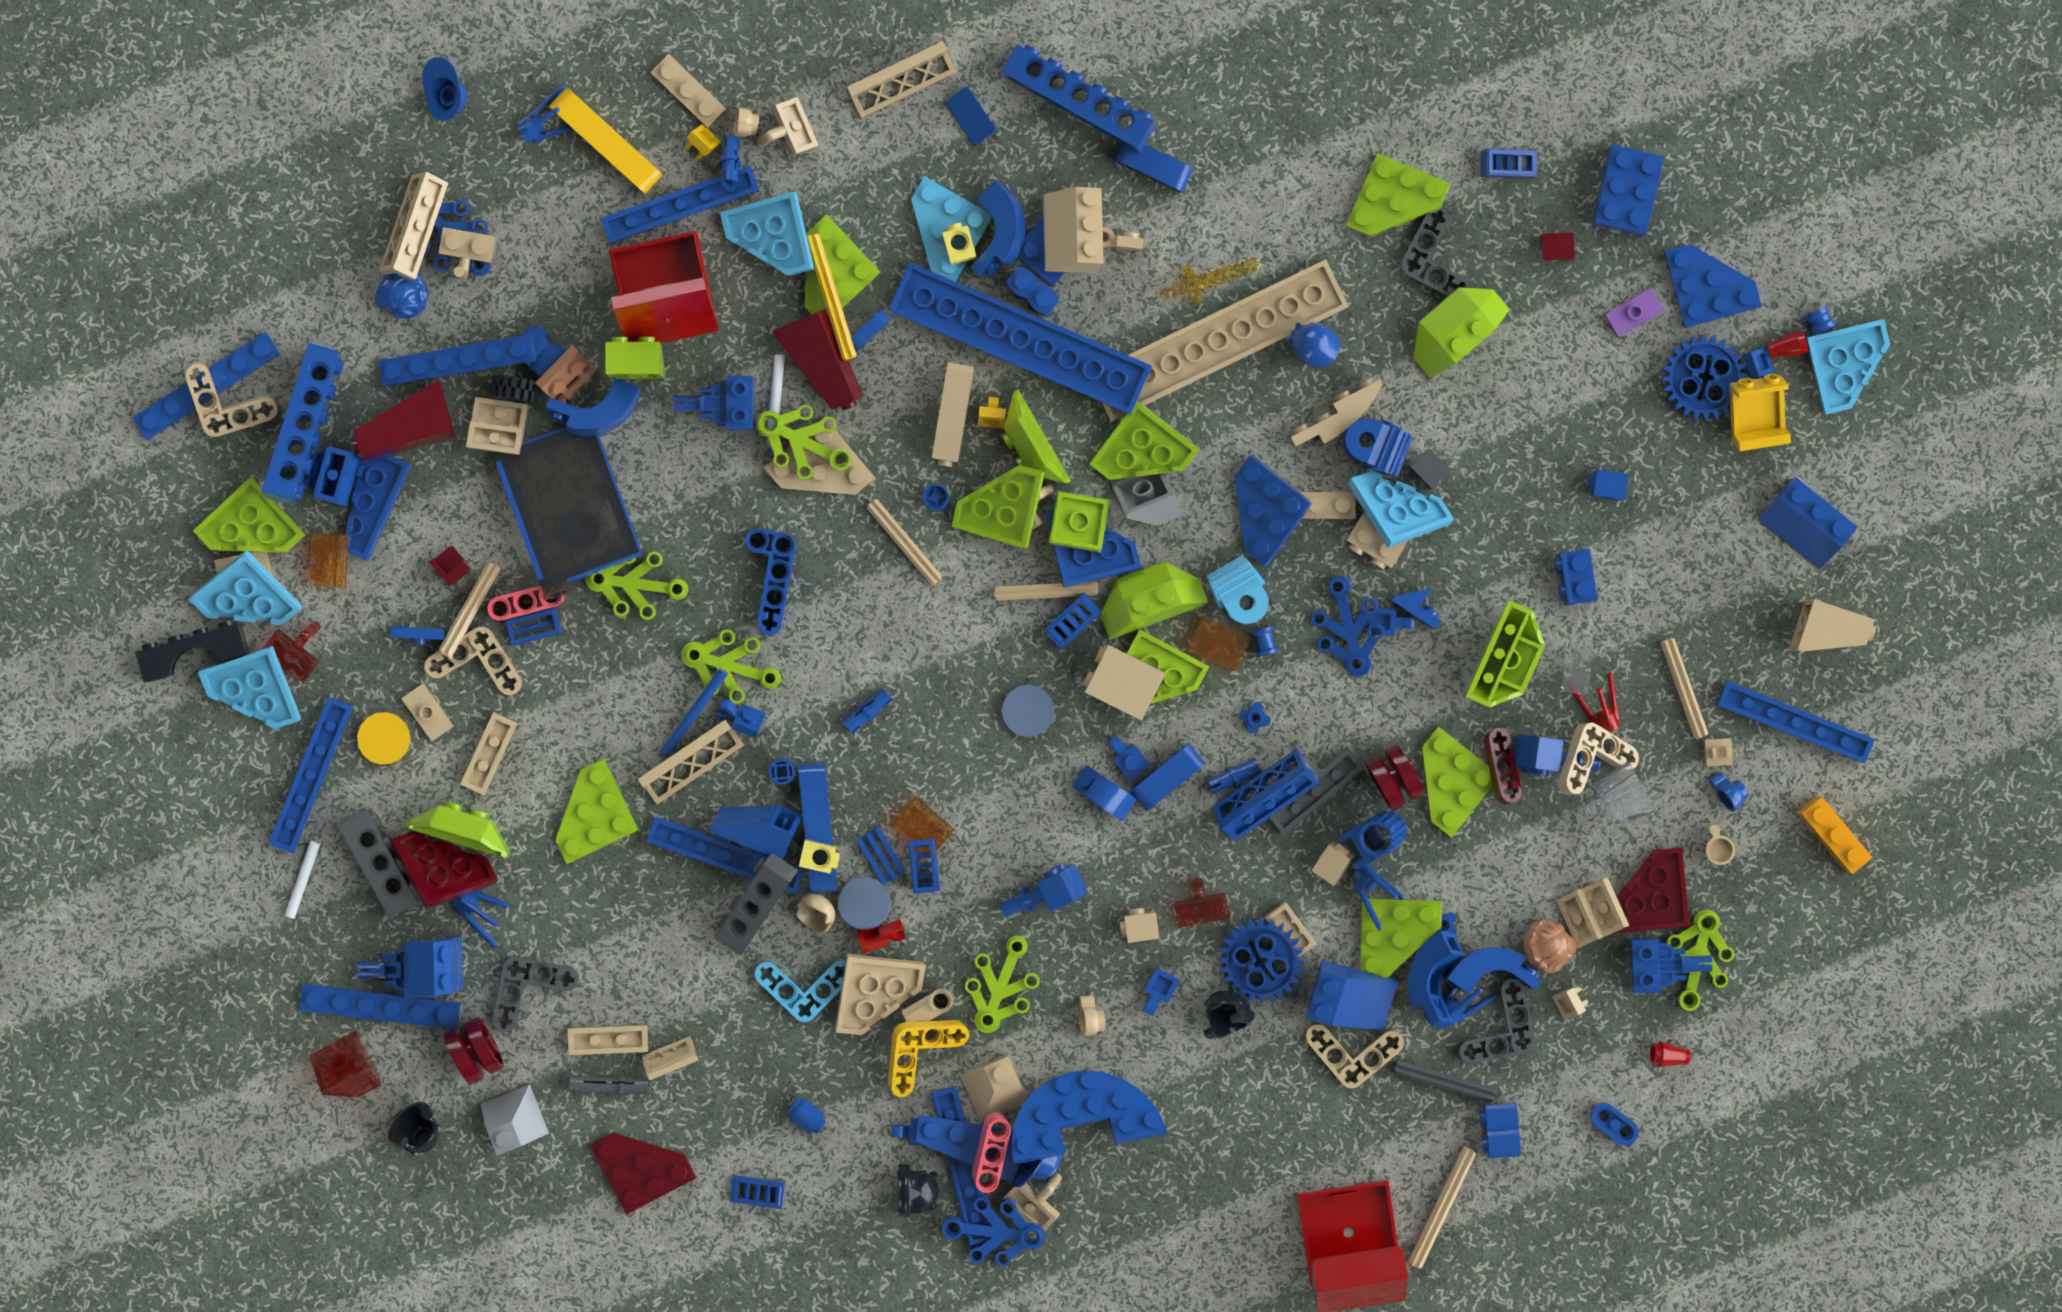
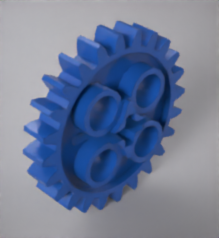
M1705 334L1700 336L1699 342L1692 336L1689 340L1690 345L1685 341H1681L1680 346L1682 350L1674 347L1671 350L1675 357L1667 356L1665 358L1670 363V366H1665L1661 369L1668 373V376L1661 378V381L1668 382V386L1663 388L1662 391L1671 392L1667 402L1676 400L1677 403L1673 409L1676 410L1683 407V416H1686L1691 411L1693 420H1696L1699 414H1702L1703 420L1706 421L1709 418V413L1712 414L1714 419L1719 418L1718 410L1725 415L1729 413L1727 405L1730 406V383H1735L1742 378L1748 377L1747 374L1740 373V369L1744 368L1746 364H1738L1737 360L1742 355L1737 354L1733 356L1732 352L1735 346L1733 345L1726 349L1725 339L1717 344L1716 336L1714 335L1711 336L1709 342H1707ZM1691 355L1699 357L1700 366L1698 369H1693L1689 366L1688 359ZM1710 355L1711 360L1706 372V376L1710 377V381L1704 383L1702 399L1699 401L1697 396L1702 385V379L1698 378V375L1705 372L1706 357ZM1716 361H1722L1725 364L1726 371L1723 375L1715 372L1714 364ZM1685 380H1689L1694 384V392L1691 395L1685 394L1682 389ZM1711 386L1717 387L1720 391V397L1717 401L1711 400L1708 396V390Z
M1264 917L1260 918L1258 924H1256L1253 918H1250L1248 927L1244 922H1240V931L1232 928L1230 932L1233 937L1226 936L1224 939L1229 946L1224 945L1220 948V951L1226 954L1219 958L1220 962L1226 963V965L1221 967L1220 972H1228L1224 981H1233L1232 987L1236 989L1239 987L1242 996L1246 992L1249 993V1001H1252L1256 995L1259 996L1260 1003H1263L1265 996H1268L1269 1000L1273 1002L1276 993L1279 997L1283 998L1285 996L1284 989L1289 992L1293 990L1290 982L1298 984L1300 981L1299 977L1295 974H1302L1304 971L1302 967L1298 966L1305 962V958L1298 957L1304 948L1295 946L1300 939L1290 938L1293 929L1287 932L1283 931L1285 923L1282 922L1276 927L1274 918L1271 919L1269 924H1265ZM1269 937L1273 942V946L1270 948L1264 947L1260 942V938ZM1249 940L1254 941L1256 950L1253 947V945L1249 943ZM1238 950H1247L1250 953V959H1240ZM1259 956L1261 958L1266 957L1267 961L1265 964L1263 962L1258 963L1257 958ZM1277 959L1284 961L1286 969H1276L1273 961ZM1268 970L1275 977L1274 980L1270 979ZM1251 973H1261L1264 981L1261 983L1254 982L1251 979Z

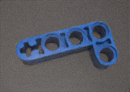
M753 529L747 533L745 538L747 548L756 553L769 555L758 617V627L762 633L774 635L781 630L783 625L796 542L791 535L786 533ZM756 533H761L765 538V543L760 548H754L751 545V537ZM781 538H788L791 542V548L786 553H781L777 549V542ZM776 564H783L786 567L787 573L781 579L775 578L772 574V569ZM772 590L781 592L782 600L777 605H772L768 601V593ZM765 606L771 609H780V614L774 613L773 621L777 622V627H772L771 631H768L767 626L763 625V621L768 620L770 612H764Z

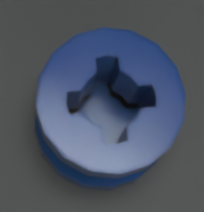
M1824 306L1803 317L1805 322L1811 326L1810 332L1812 336L1837 324L1834 319L1830 318L1828 306Z

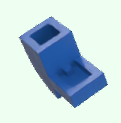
M1088 765L1085 766L1072 785L1073 788L1122 821L1137 800Z

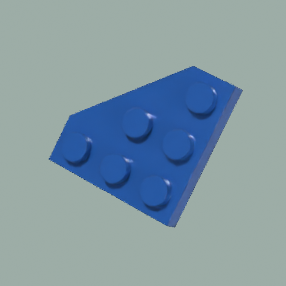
M1691 244L1664 251L1684 328L1762 307L1756 282Z
M1250 455L1235 475L1244 550L1263 566H1268L1313 503L1258 458Z
M1054 508L1044 511L1049 534L1051 532ZM1105 526L1101 553L1053 545L1064 588L1141 569L1135 542L1126 537L1124 538L1108 526Z

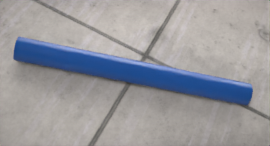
M719 668L660 750L663 756L668 758L727 677L728 673L725 670Z

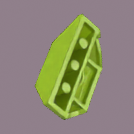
M1458 287L1418 322L1413 359L1429 378H1432L1456 364L1499 326L1510 309L1493 289Z
M1019 390L1014 391L1004 426L1006 434L1002 437L1009 449H1016L1019 457L1015 460L1018 465L1021 464L1045 471L1044 479L1062 484L1070 483L1069 476Z
M1164 561L1115 579L1102 610L1101 618L1109 640L1209 603L1199 578Z
M1508 600L1491 631L1474 669L1465 697L1490 708L1524 694L1545 648V643L1533 610Z
M447 801L446 805H438L406 822L404 827L502 858H508L510 854L493 819L486 818L488 813L477 809H472L471 813L461 810L462 805Z

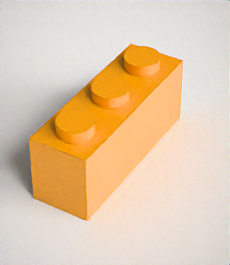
M1815 796L1796 812L1846 873L1854 874L1873 858L1822 796Z

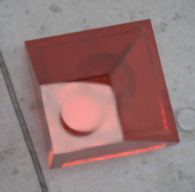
M356 1031L309 1055L320 1091L323 1095L360 1097L381 1086L376 1067Z

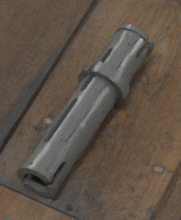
M570 1075L569 1091L572 1093H619L620 1096H625L626 1094L649 1095L650 1080L648 1078H627L626 1075H620V1077Z

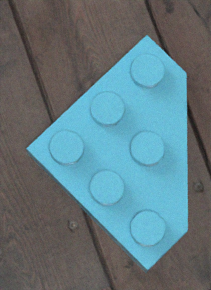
M924 176L911 200L930 269L932 272L956 282L967 261L955 265L950 264L942 232H946V227L953 224L962 223V227L968 225L975 249L991 221L992 215ZM956 236L952 239L951 246L956 250H961L966 246L967 242L965 238Z
M789 192L720 212L725 236L728 240L741 246L788 276L814 270L796 192Z
M1884 319L1805 338L1824 415L1853 407L1858 395L1867 384L1883 354H1885L1890 346Z
M1369 471L1353 477L1348 482L1350 489L1388 548L1448 526L1454 520L1440 497L1432 494L1426 496L1416 492L1415 487L1397 480L1393 483L1381 478L1382 474L1375 471Z
M248 550L189 597V601L206 618L210 619L225 617L234 618V621L255 623L257 620L271 622L274 625H282L302 608V605Z
M273 645L198 671L208 697L216 701L220 700L232 706V709L249 717L253 716L265 722V725L273 729L298 722L302 719Z

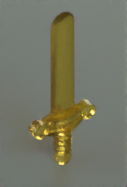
M1251 257L1196 276L1193 267L1187 265L1184 267L1185 282L1165 289L1163 296L1165 298H1172L1173 296L1176 297L1188 292L1194 303L1200 305L1203 303L1202 290L1251 274L1260 268L1261 262L1258 258Z

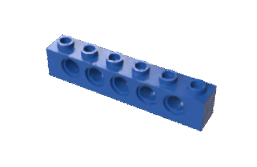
M1017 44L1001 71L1006 78L1125 146L1141 153L1156 128L1154 121L1151 120L1153 118L1151 114L1142 109L1136 112L1129 108L1130 103L1119 96H1116L1114 99L1106 95L1108 91L1096 83L1091 86L1083 82L1085 78L1079 73L1071 70L1069 74L1062 70L1063 65L1049 57L1046 61L1039 57L1040 52L1029 45L1023 48ZM1033 66H1040L1042 70L1038 76H1029V70ZM1061 78L1064 80V85L1060 89L1055 90L1051 88V84L1055 79ZM1084 91L1087 93L1084 101H1074V96L1077 92ZM1101 104L1109 105V111L1105 115L1096 114L1097 107ZM1123 117L1132 118V123L1127 128L1119 127V121Z
M308 343L261 490L264 498L295 506L297 499H302L305 490V484H302L305 474L309 475L313 464V459H310L312 450H317L320 443L321 435L318 434L320 425H325L329 411L326 410L328 400H333L336 392V385H333L336 375L340 376L343 370L344 361L341 360L339 351ZM318 371L327 373L326 377L320 381L313 379L314 374ZM309 396L319 397L318 402L314 405H307L305 403ZM303 420L311 422L310 427L306 430L297 428L298 424ZM301 445L303 450L300 454L293 455L289 453L291 447ZM294 470L295 476L292 479L285 480L282 478L284 471Z

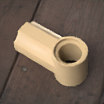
M946 988L936 989L931 994L903 1009L904 1018L907 1022L930 1021L947 1012L953 1006L954 995ZM939 993L946 995L948 998V1005L944 1008L937 1006L935 1003V996Z

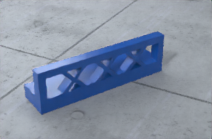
M1296 748L1217 803L1213 808L1221 829L1236 841L1320 782L1317 775L1306 766L1301 751ZM1296 760L1298 766L1290 772H1286L1289 765ZM1276 776L1274 783L1267 787L1268 779ZM1254 790L1255 793L1250 800L1245 801L1247 794ZM1234 805L1232 812L1224 816L1223 811L1229 806Z

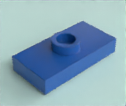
M391 628V637L411 638V643L427 644V639L444 640L447 635L446 629Z

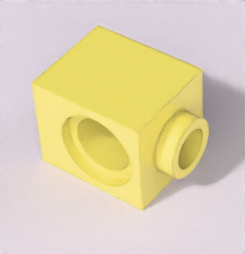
M962 223L947 226V231L942 232L950 264L955 265L976 259L968 225L962 227ZM956 236L965 238L967 242L966 246L961 250H956L951 246V241Z
M806 839L799 867L830 874L832 868L837 869L840 853H836L837 846ZM816 850H824L827 853L828 860L825 864H817L814 861L813 854Z

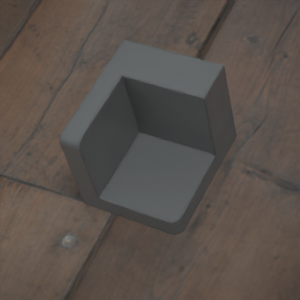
M1426 449L1408 466L1429 489H1433L1451 471L1431 449Z

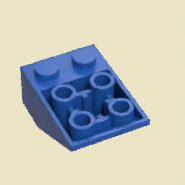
M780 805L721 807L708 831L713 832L720 839L734 841L746 850H755L762 853L766 858L773 853L783 860L803 815Z

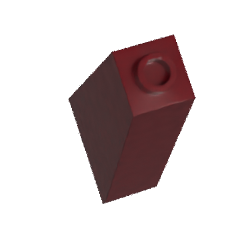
M827 308L773 330L776 339L832 410L841 407L844 411L857 405L856 400L864 395L849 360L844 361L841 357Z
M436 381L358 427L354 430L356 438L352 439L351 442L355 455L360 454L362 460L367 461L456 437L441 382Z

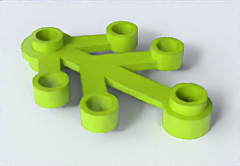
M804 404L797 410L782 415L774 411L761 413L757 419V429L763 436L769 437L774 453L773 461L777 467L784 468L790 461L789 456L783 452L779 435L790 441L798 466L797 475L803 480H808L813 475V469L808 465L803 447L828 459L831 466L838 471L846 470L850 466L851 456L847 451L843 449L833 451L808 438L822 432H834L837 428V421L833 417H825L821 422L792 430L786 427L785 424L799 419L804 421L810 420L814 415L811 406ZM803 408L810 409L809 417L804 418L801 416ZM768 419L774 420V428L767 429L765 422ZM826 420L834 422L832 429L828 430L824 427ZM779 455H785V464L780 465L777 463L776 459ZM843 455L846 458L845 464L838 465L836 457ZM802 467L810 469V474L807 477L801 476L800 470Z
M658 552L649 553L644 562L624 577L614 576V574L625 564L634 563L636 558L586 576L587 586L595 592H603L613 605V611L617 616H626L630 611V606L626 601H621L612 586L622 587L639 608L640 616L645 620L653 619L656 615V609L653 605L647 603L637 589L668 593L675 600L685 598L689 591L687 583L682 579H674L670 583L639 579L653 567L656 568L662 564L663 557ZM652 555L659 556L660 561L658 564H651L650 557ZM596 574L603 575L604 580L601 584L595 583L594 577ZM676 584L682 586V592L678 595L674 594L672 590ZM620 603L626 606V611L623 614L617 611V606ZM645 607L652 609L653 613L650 617L644 616L643 609Z
M723 630L720 636L705 644L699 642L686 644L682 649V660L688 667L696 668L704 683V689L712 679L706 664L716 667L717 670L721 668L728 673L724 683L730 692V701L735 704L744 701L745 692L738 687L731 672L759 680L762 686L767 689L776 688L781 682V674L775 668L760 670L734 662L749 653H756L760 650L761 643L757 638H748L745 644L720 657L709 653L722 645H731L735 642L736 636L731 630ZM726 632L732 634V641L729 643L724 642L722 638ZM755 640L758 647L756 650L748 648L749 641ZM692 650H697L699 652V658L697 660H692L690 658V652ZM768 673H772L775 676V681L771 684L765 680V676ZM719 686V688L716 690V692L714 693V695H717V694L719 693V691H720V686ZM734 691L742 693L741 700L735 701L732 694Z
M1711 910L1699 911L1694 917L1692 926L1677 935H1670L1666 940V944L1670 945L1671 939L1677 937L1679 945L1673 948L1680 949L1685 941L1698 935L1696 945L1685 951V954H1680L1679 956L1711 955L1707 949L1708 939L1710 938L1718 949L1717 955L1719 959L1723 962H1730L1734 958L1733 949L1726 945L1718 932L1720 919ZM1704 918L1711 920V925L1707 928L1702 926ZM1728 949L1731 953L1728 959H1723L1721 956L1722 951ZM1713 957L1712 963H1704L1711 964L1713 967L1712 972H1709L1712 976V984L1718 988L1725 987L1728 984V976L1721 972ZM1689 972L1686 988L1678 996L1680 1007L1687 1011H1693L1700 1005V996L1696 990L1701 972ZM1718 975H1723L1725 979L1721 985H1718L1715 981ZM1686 995L1693 997L1691 1004L1684 1003Z
M1015 935L1007 941L1006 948L1009 953L998 981L990 966V957L985 953H980L975 958V965L981 969L992 995L987 1006L980 992V981L977 978H969L965 983V989L971 994L978 1009L975 1015V1025L981 1032L992 1033L999 1028L1002 1019L1016 1013H1026L1030 1008L1029 1000L1025 997H1019L1015 1000L1014 1004L998 1009L1002 999L1027 988L1035 989L1040 983L1039 976L1036 973H1028L1023 979L1008 985L1018 957L1024 955L1027 951V941L1022 936ZM1014 942H1020L1022 944V949L1020 951H1014L1012 949V944ZM981 956L988 959L987 965L980 966L978 958ZM1029 976L1036 977L1037 983L1035 985L1027 984ZM969 982H977L978 988L975 991H971L968 988ZM1021 1000L1027 1003V1007L1024 1010L1017 1008V1003ZM984 1016H991L993 1022L990 1025L984 1024Z

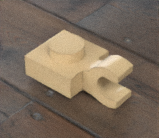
M1103 227V233L1109 235V240L1103 242V248L1116 247L1142 252L1144 239L1139 238L1138 233L1123 232V236H1116L1110 228Z

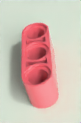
M541 586L495 597L489 602L487 609L490 617L499 621L508 620L557 607L564 601L565 592L561 586L555 588L559 593V597L556 602L550 603L545 598L546 592H543ZM525 594L530 595L533 599L532 607L527 610L520 606V599ZM499 601H503L507 605V612L503 616H498L494 611L495 604Z
M998 1112L989 1114L984 1120L972 1170V1179L976 1187L984 1193L994 1191L999 1184L1011 1134L1010 1124L1005 1116ZM997 1122L1003 1123V1128L1000 1131H991L993 1124ZM989 1148H997V1153L993 1157H986L985 1153ZM982 1174H991L988 1182H979Z

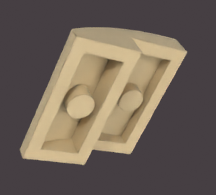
M475 397L466 448L519 455L527 419L528 404Z
M1608 877L1556 900L1570 933L1576 941L1577 948H1581L1629 926Z

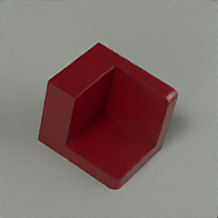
M1574 232L1549 233L1539 236V241H1542V259L1544 261H1573L1575 259Z
M449 546L436 559L433 558L429 561L449 586L456 584L472 570L471 566L453 546Z

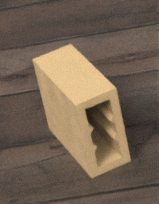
M1110 645L1106 649L1101 647L1094 662L1098 663L1095 672L1089 671L1082 684L1087 687L1085 693L1142 721L1165 673Z

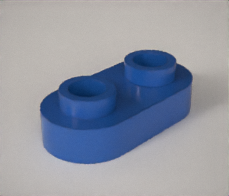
M1601 1102L1591 1109V1122L1618 1144L1628 1146L1637 1140L1639 1135L1637 1125L1612 1105ZM1601 1111L1608 1113L1606 1120L1599 1119ZM1622 1127H1628L1629 1133L1626 1136L1620 1135Z

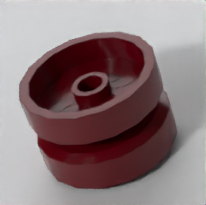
M1397 743L1385 750V757L1389 767L1377 755L1364 761L1374 783L1392 812L1405 805L1404 797L1400 791L1401 788L1408 798L1412 800L1425 794L1413 764L1405 756Z
M479 1016L465 1023V1033L457 1027L444 1034L450 1055L469 1085L483 1079V1068L490 1074L504 1068V1062L498 1046Z

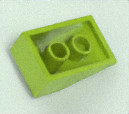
M612 337V342H605L606 375L611 379H665L661 343L655 342V337H639V342H628V337Z

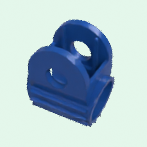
M1361 419L1353 423L1346 430L1343 445L1348 456L1362 463L1363 469L1398 476L1413 437L1384 419H1381L1380 422L1373 419ZM1361 434H1367L1371 437V447L1365 448L1360 445L1359 437Z
M1383 810L1336 837L1341 844L1352 839L1361 856L1360 859L1352 862L1354 870L1373 862L1379 856L1384 857L1387 853L1390 854L1402 844V841L1407 838L1405 835L1408 832L1406 829L1407 823L1403 820L1404 817H1400L1398 812L1394 813L1391 810L1385 812ZM1377 825L1383 826L1389 832L1390 841L1385 840L1379 834ZM1365 832L1375 849L1371 850L1366 846L1364 842Z

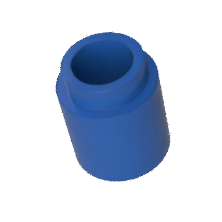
M800 1097L786 1113L791 1117L790 1120L808 1135L812 1131L817 1134L826 1123L822 1119L826 1114L807 1099L804 1101Z

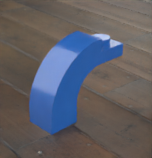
M996 180L978 199L990 212L995 223V235L992 243L970 267L977 275L983 277L993 275L999 269L1000 262L1012 265L1021 251L1025 238V217L1020 202L1005 184Z
M615 378L606 398L594 407L577 408L550 397L545 407L547 414L550 415L549 417L559 423L567 421L566 428L568 433L578 436H597L608 433L622 425L633 413L640 399L641 392L639 387Z
M1439 931L1418 950L1410 968L1408 981L1409 996L1413 1009L1424 1010L1426 1020L1432 1026L1447 1028L1454 1023L1442 998V978L1451 965L1465 956L1455 934L1445 931Z
M1486 947L1468 952L1463 958L1454 963L1443 977L1466 994L1471 992L1483 975L1494 970L1507 972L1532 990H1536L1542 982L1536 978L1538 973L1527 965H1524L1523 968L1521 967L1526 959L1525 956L1516 951L1498 947Z

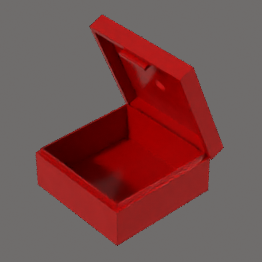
M697 231L608 250L618 296L611 297L613 310L623 337H628V342H639V337H655V342L666 343L719 331Z
M1388 1180L1297 1193L1309 1282L1313 1289L1316 1312H1334L1406 1301L1408 1274L1403 1249H1400L1397 1242ZM1345 1228H1353L1354 1234L1352 1237L1344 1235Z

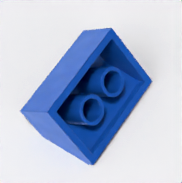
M1797 477L1791 478L1758 519L1819 569L1842 548L1858 528Z

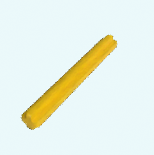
M818 233L807 236L812 261L839 351L844 361L851 360L856 357V352L823 244Z

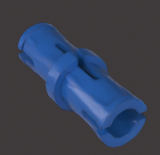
M726 136V138L722 139L723 150L719 161L722 168L721 185L724 188L733 189L734 186L737 187L738 168L741 165L738 155L739 139L735 136Z
M882 687L865 703L862 701L859 704L860 707L842 722L854 734L870 719L876 718L875 715L893 699Z
M1254 757L1236 767L1230 766L1228 771L1207 779L1213 794L1215 795L1217 792L1232 785L1239 786L1241 781L1262 773L1260 767L1257 766L1259 764Z

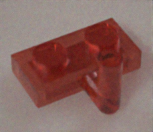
M316 621L312 622L301 631L295 641L278 628L263 648L273 645L280 666L304 683L320 661L303 647L321 629V625Z
M1199 876L1193 877L1191 881L1194 898L1173 901L1178 928L1230 919L1226 892L1205 896L1203 880Z

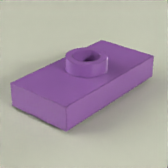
M1652 288L1608 312L1605 314V317L1618 338L1663 312L1664 309Z

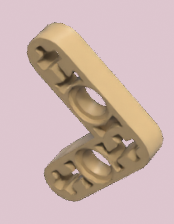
M193 362L187 367L185 372L186 381L203 430L209 436H222L270 421L276 416L278 411L277 402L274 398L267 395L222 408L207 365L202 362ZM194 368H198L199 372H205L202 375L203 385L209 383L210 387L206 386L199 388L197 391L194 390V387H199L196 377H190L193 374ZM204 392L210 393L214 397V402L210 406L201 405L198 401L200 394ZM262 402L273 406L270 409V414L265 415L264 411L256 412L257 418L252 419L250 405H254V410L260 409ZM237 409L246 411L248 414L247 420L243 423L234 421L232 417L234 411ZM228 413L231 427H227V422L219 424L218 430L207 426L210 424L211 418H215L216 421L225 420L223 414Z
M477 627L463 636L459 645H463L466 648L467 655L463 660H457L453 656L449 658L454 663V666L451 668L450 664L446 663L441 667L442 672L440 674L437 671H431L430 668L433 666L432 661L434 659L437 662L446 659L439 651L431 655L425 662L426 673L432 678H441L478 656L503 694L514 695L522 687L520 675L493 632L486 627ZM479 631L482 634H488L489 637L486 639L489 647L493 644L497 647L488 651L484 656L481 651L486 650L482 643L477 644L475 642ZM494 653H498L503 657V664L498 669H494L489 665V657ZM509 666L511 671L506 672L510 679H516L515 689H505L503 685L506 683L503 675L497 678L495 673H499Z
M1595 723L1579 724L1575 729L1559 776L1558 785L1560 790L1566 795L1581 793L1585 787L1595 755L1619 770L1634 769L1639 761L1637 750ZM1605 740H1608L1610 743L1609 753H1606L1603 748ZM1578 752H1581L1583 755V763L1581 766L1577 763L1576 760Z
M1312 1024L1305 1033L1309 1045L1347 1088L1360 1086L1396 1056L1404 1046L1402 1035L1397 1031L1388 1030L1352 1059L1324 1025ZM1314 1029L1324 1031L1322 1038L1327 1043L1330 1039L1334 1042L1326 1046L1322 1053L1318 1050L1323 1047L1318 1040L1311 1041L1313 1037L1311 1032ZM1388 1036L1392 1038L1397 1036V1048L1388 1047L1385 1052L1389 1055L1384 1058L1381 1051L1375 1048V1046L1379 1043L1382 1048L1387 1044L1386 1038ZM1334 1048L1339 1049L1342 1053V1058L1337 1063H1331L1327 1059L1328 1051ZM1368 1052H1376L1378 1054L1379 1061L1375 1066L1370 1067L1365 1064L1364 1057ZM1359 1060L1362 1067L1368 1073L1364 1075L1360 1071L1356 1074L1358 1079L1356 1082L1353 1083L1351 1080L1346 1082L1344 1080L1347 1077L1345 1072L1347 1070L1353 1072L1359 1068L1355 1065Z

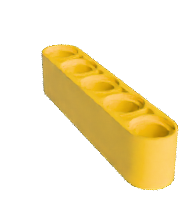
M566 87L549 105L552 110L559 107L560 111L556 114L644 194L663 175L569 88Z

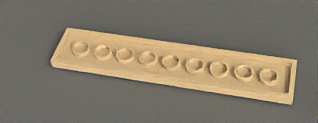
M1325 259L1129 354L1133 358L1152 365L1138 401L1144 406L1266 348L1290 336L1291 331L1295 330L1297 322L1302 326L1311 322L1317 323L1348 308L1346 299L1327 260ZM1102 403L1111 422L1127 414Z

